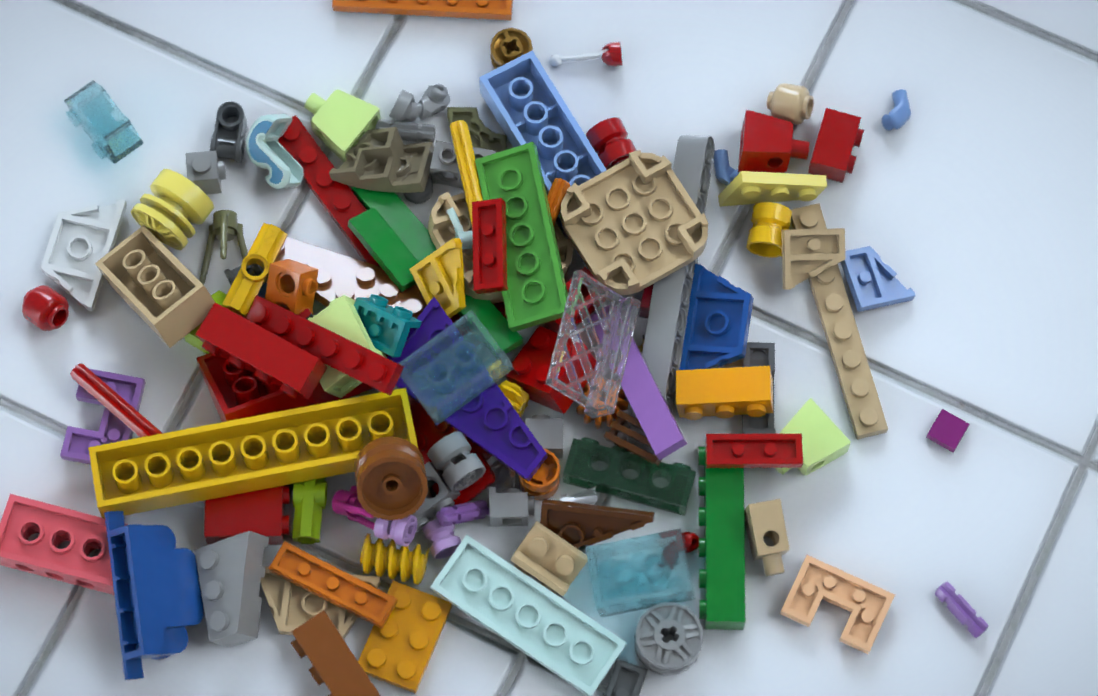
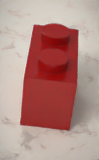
M826 108L811 157L808 174L826 175V179L843 183L846 173L852 174L857 157L851 155L853 146L860 147L864 129L859 128L861 117Z

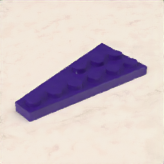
M433 297L417 318L422 321L420 328H410L401 356H387L388 359L404 366L395 386L398 389L406 388L408 396L458 432H462L465 437L529 482L548 457L547 453L523 422L507 397H505L469 344L462 337L436 298Z

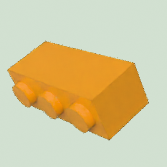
M753 366L676 370V407L679 418L698 420L704 416H716L727 419L734 415L747 414L751 417H761L767 413H773V378L771 367Z

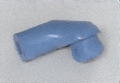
M904 89L896 90L892 93L894 108L889 114L882 117V125L888 131L894 128H901L911 116L907 91Z
M721 149L714 152L715 176L717 180L727 186L740 172L729 166L727 150Z

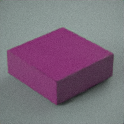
M942 409L926 438L954 453L970 424Z

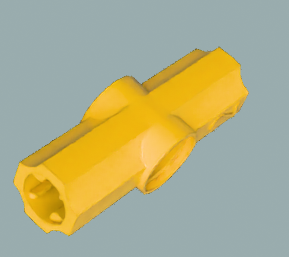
M263 223L247 256L242 260L241 268L222 303L223 307L246 318L255 296L258 295L262 285L267 281L270 263L275 262L288 236L287 233L272 224ZM251 264H257L262 267L264 272L259 276H251L246 271V268Z

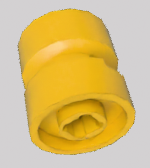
M773 202L755 204L751 217L753 227L749 229L746 246L748 251L762 257H782L781 230H789L792 211L784 205Z

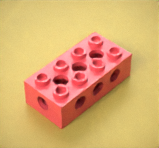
M10 494L0 522V565L114 595L105 518ZM40 533L37 539L27 541L32 534ZM70 541L66 548L58 549L61 543ZM101 549L97 556L88 557L93 550Z

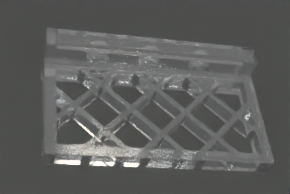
M577 270L573 273L545 384L585 407L584 414L591 418L615 412L641 301L633 296L622 297L582 270ZM582 283L587 286L591 297L587 301H584L580 290ZM604 297L611 301L608 315L601 300ZM590 303H593L599 318L592 322L586 306ZM577 309L584 324L579 329H577L573 318ZM598 324H601L603 329L601 343L594 328ZM585 330L592 346L585 350L579 334ZM570 337L577 352L572 357H570L566 346ZM593 351L597 359L594 371L587 354ZM576 359L580 360L585 374L578 378L572 362ZM562 366L565 367L570 380L568 384L558 379ZM587 380L590 387L588 397L584 395L580 382Z

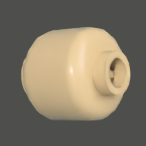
M782 83L777 86L774 92L771 91L769 93L767 109L771 110L772 117L790 121L793 125L802 124L805 119L811 117L814 98L809 94L806 87Z

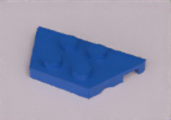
M695 264L679 370L720 368L745 358L754 298L750 293L735 287L723 277H718L708 271L701 264Z

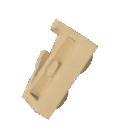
M845 228L781 230L783 290H790L797 284L818 275L823 270L846 259Z

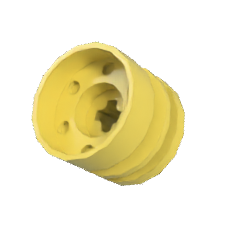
M163 169L150 185L151 192L155 196L151 194L142 195L140 198L141 204L137 203L132 208L131 214L141 227L144 225L159 241L171 248L182 250L188 243L187 238H191L195 234V229L191 223L201 225L214 209V205L211 199L192 181L173 170Z

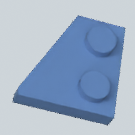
M871 246L845 251L846 259L840 263L858 312L912 301L916 296L911 287L907 290L895 277L897 273L889 265L882 262L880 256Z

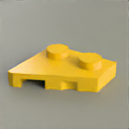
M452 238L409 269L426 304L428 305L431 299L435 297L449 318L466 307L462 242L460 238Z

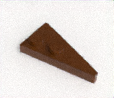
M544 499L542 501L540 523L578 549L583 545L589 546L613 538L615 534L630 529L633 531L642 528L645 524L654 521L655 512Z

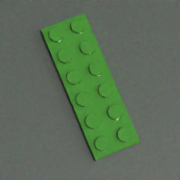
M530 142L475 159L483 200L502 198L506 202L508 290L502 291L509 329L512 332H516L572 315L537 146L534 142Z

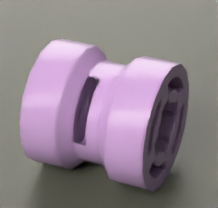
M412 515L397 520L376 518L374 535L383 540L394 539L396 544L407 547L415 536L417 518Z
M435 519L423 526L422 530L425 538L433 543L430 551L434 559H442L453 555L460 545V537L454 535L455 525L453 523L450 526L444 527L439 524V519Z

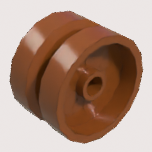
M394 436L382 437L366 444L358 453L354 469L357 496L364 510L376 518L397 520L415 513L425 501L428 486L424 458L414 444L406 439Z

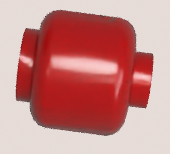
M41 285L26 293L23 299L22 313L25 319L41 330L51 331L60 328L67 321L69 304L67 299L47 285Z

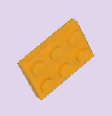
M393 580L387 594L397 598L398 602L383 629L373 625L358 662L367 675L416 694L453 605L446 600Z

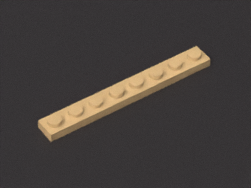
M819 203L791 210L793 229H827ZM838 264L823 270L818 275L808 278L854 433L858 440L887 433L888 426Z

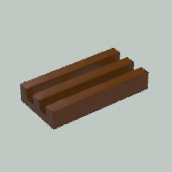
M619 410L616 414L617 420L612 421L610 424L611 430L609 432L606 431L603 437L607 441L659 466L662 459L659 460L656 455L617 437V434L620 432L651 447L647 437L623 426L626 422L643 431L638 419Z

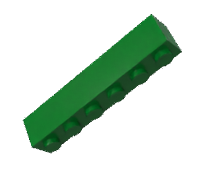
M704 442V447H698V466H704V477H698V496H704V507H699L698 526L704 527V538H699L698 557H704V569H699L698 586L699 588H704L705 600H699V619H705V630H743L745 625L744 468H706V448Z

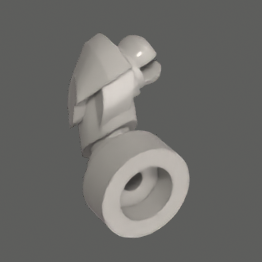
M442 84L429 85L418 104L415 103L413 94L402 89L389 117L401 122L406 119L416 120L418 117L420 120H423L426 117L435 115L446 109L450 103L447 88Z

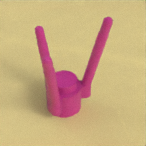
M353 485L350 491L338 490L332 499L333 511L336 514L347 516L348 520L358 522L374 530L375 523L364 518L372 519L374 516L364 510L359 502L357 487Z

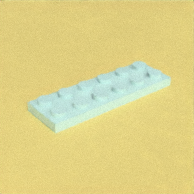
M467 534L430 586L433 592L587 696L593 695L627 644V642Z

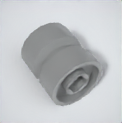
M454 432L436 442L427 453L436 469L443 470L442 478L452 492H458L469 487L480 479L486 471L476 453H470L472 447L462 432Z

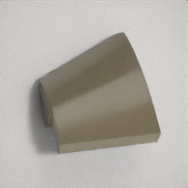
M397 127L368 130L359 139L358 144L346 153L347 160L338 169L332 168L329 175L334 181L361 189L391 193L424 192L430 173L434 145L433 142L404 145Z

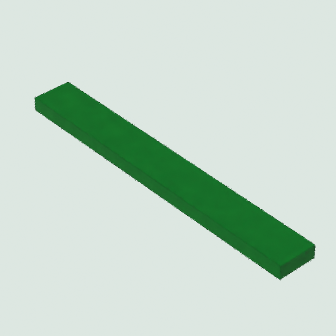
M352 187V192L367 210L375 207L418 262L437 250L427 228L396 193ZM465 294L466 307L457 314L497 360L523 344V337L517 331L512 332L509 329L507 319L490 300L475 299Z

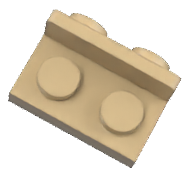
M536 521L515 550L511 561L515 563L517 569L526 575L534 576L541 581L542 586L554 594L558 593L564 596L571 583L587 563L589 556Z

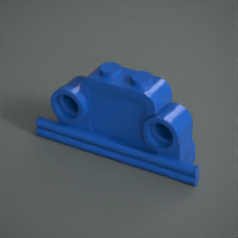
M107 511L104 514L125 680L144 678L143 658L161 660L184 651L188 644L186 627L197 625L202 621L204 605L201 597L196 557L190 549H175L176 538L169 527L165 525H125L123 511Z

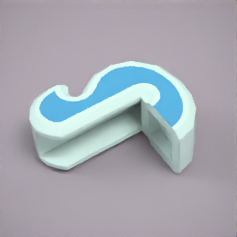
M287 114L261 116L253 123L246 137V152L250 161L259 168L269 169L270 173L265 177V180L275 189L295 188L302 183L304 177L303 167L278 142V139L285 133L293 121V118Z

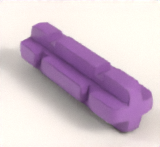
M478 500L453 505V507H443L441 511L436 513V518L439 519V524L445 527L452 525V523L460 524L484 519L486 515L490 514V508L487 507L485 500Z
M949 582L941 584L935 591L936 597L942 603H947L946 607L963 626L965 624L968 626L967 630L973 637L981 636L987 630L988 624L981 616H976L977 612L960 594L956 595V589Z

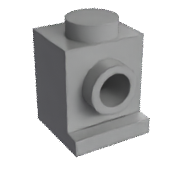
M489 487L490 527L528 526V515H534V496H528V492H521L517 488H508L502 490V493H496V487Z

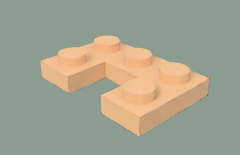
M806 555L780 614L810 627L823 599L851 612L839 641L869 654L895 594Z

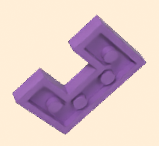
M90 369L126 402L139 411L146 384L145 379ZM78 385L75 396L77 401L102 405L82 386ZM105 407L99 432L71 426L67 427L60 456L63 460L91 465L88 447L132 439L133 431Z

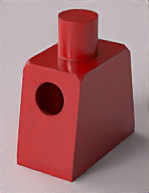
M746 110L741 129L738 172L785 173L788 169L790 157L807 160L810 142L792 139L793 124L790 121Z

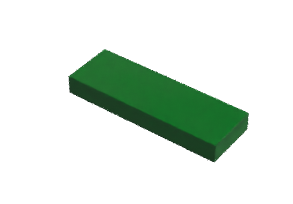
M375 207L349 219L348 227L401 292L416 285L409 269L419 263L418 260Z

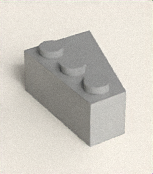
M247 531L195 549L209 641L211 643L233 647L257 639L262 598L259 597L261 577L264 578L265 567H262L264 547H268L269 537Z

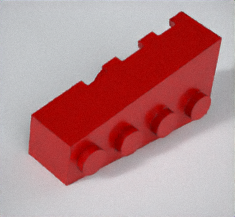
M216 302L195 334L203 342L201 347L207 352L227 359V362L242 371L247 369L253 372L254 377L268 385L271 382L280 386L279 390L293 399L300 396L308 400L328 368L318 357Z

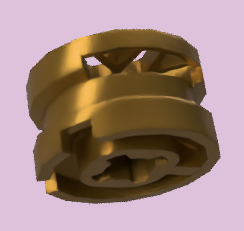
M507 28L496 33L490 45L492 65L497 69V66H503L532 51V42L529 36L516 28Z

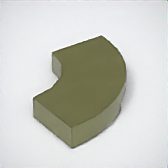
M447 107L449 127L452 122L464 120L468 124L473 147L494 150L496 153L507 150V135L495 133L485 127L479 118L477 107Z

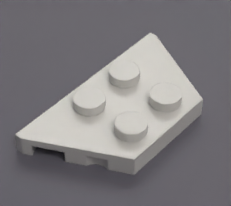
M123 199L116 200V203L98 207L95 204L85 206L81 210L70 209L58 212L40 266L41 271L88 311L93 312L104 279L103 274L95 263L114 248L127 207L126 200Z

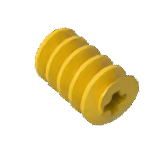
M367 533L361 551L360 566L363 565L364 574L368 575L375 567L376 576L382 577L385 571L388 570V576L391 580H394L400 572L402 582H407L411 575H413L414 584L419 585L426 572L430 547L425 554H422L420 544H417L412 552L409 551L408 546H401L400 549H397L394 539H391L388 546H384V541L380 538L373 544L371 542V535Z

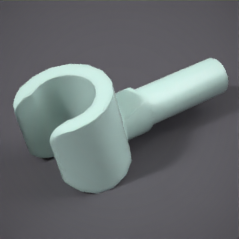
M454 208L448 209V216L456 232L455 238H460L462 250L472 249V231L464 232Z

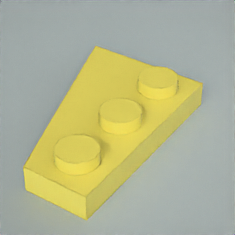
M741 171L718 195L719 207L757 204L760 202L811 201L816 199L827 188L826 175Z

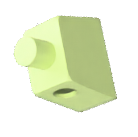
M334 90L327 100L313 93L304 105L305 109L314 114L311 119L313 133L343 162L347 160L346 153L358 144L359 139L368 130L375 129L377 121L381 120L378 107L341 90Z
M811 398L779 433H802L803 466L797 469L805 476L847 453L851 443ZM791 468L775 469L783 475Z

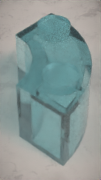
M94 80L64 100L69 108L66 112L69 120L75 127L81 125L94 142L91 146L101 159L107 157L115 164L144 144L131 121L116 106L104 87Z

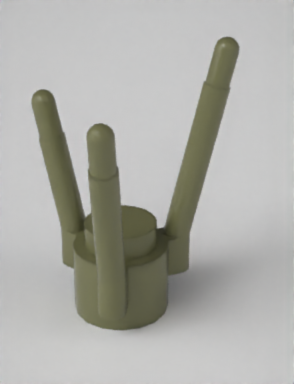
M219 210L213 214V224L209 225V237L199 279L203 285L208 273L215 237L220 240L221 259H226L227 241L233 240L235 236L238 240L242 259L248 254L243 236V224L237 223V213L234 211Z

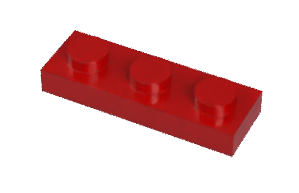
M502 198L472 202L473 289L477 294L507 291L506 202Z
M802 433L706 434L705 436L706 468H802L803 466Z

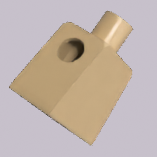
M774 499L749 504L744 509V522L753 560H763L766 576L785 573L781 555H785L789 551V543L781 500ZM763 537L771 538L774 546H767L764 543Z

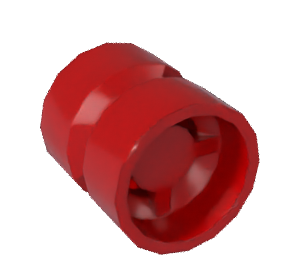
M613 117L603 120L590 128L586 133L588 141L595 152L598 153V157L606 170L628 159L629 153L637 151L633 142L630 139H626L628 132L620 118Z

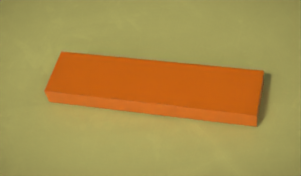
M286 541L283 542L268 568L275 575L383 629L398 602L397 598Z

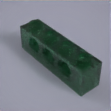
M583 437L581 440L573 439L563 472V483L585 489L597 486L592 491L685 516L695 482L696 471L691 470L690 466L678 462L673 463V465L660 462L659 466L619 446L609 448L599 445V442L594 439ZM595 461H604L608 467L603 471H597L591 465ZM626 469H633L639 475L635 479H627L622 475V472ZM663 477L668 480L669 485L659 488L652 481L655 478Z

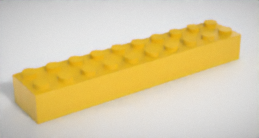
M406 388L393 390L391 396L380 392L88 447L97 507L102 518H105L104 512L123 511L125 516L355 472L354 465L358 453L366 444L382 437L394 436L408 440L417 448L418 445Z

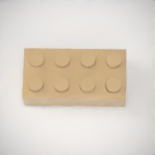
M144 225L95 263L110 286L169 348L200 325L215 303L205 286Z

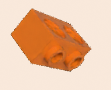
M291 259L270 263L265 299L297 315L307 308L313 315L312 309L314 296L318 288L317 277L319 269Z

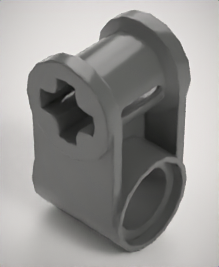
M225 102L218 108L214 133L211 137L210 151H216L219 158L235 159L236 163H241L244 156L247 121L242 106L237 102ZM230 116L239 117L235 123L225 122Z

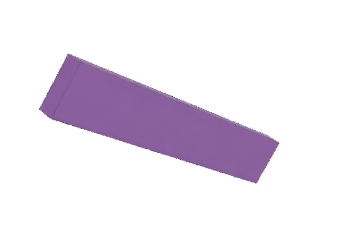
M613 302L589 316L587 319L658 459L661 460L687 445L615 303Z

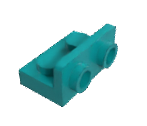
M371 294L370 298L356 297L354 303L374 347L392 357H400L410 328H420L422 321L412 317L413 312L399 306L394 308L388 305V299L379 295Z

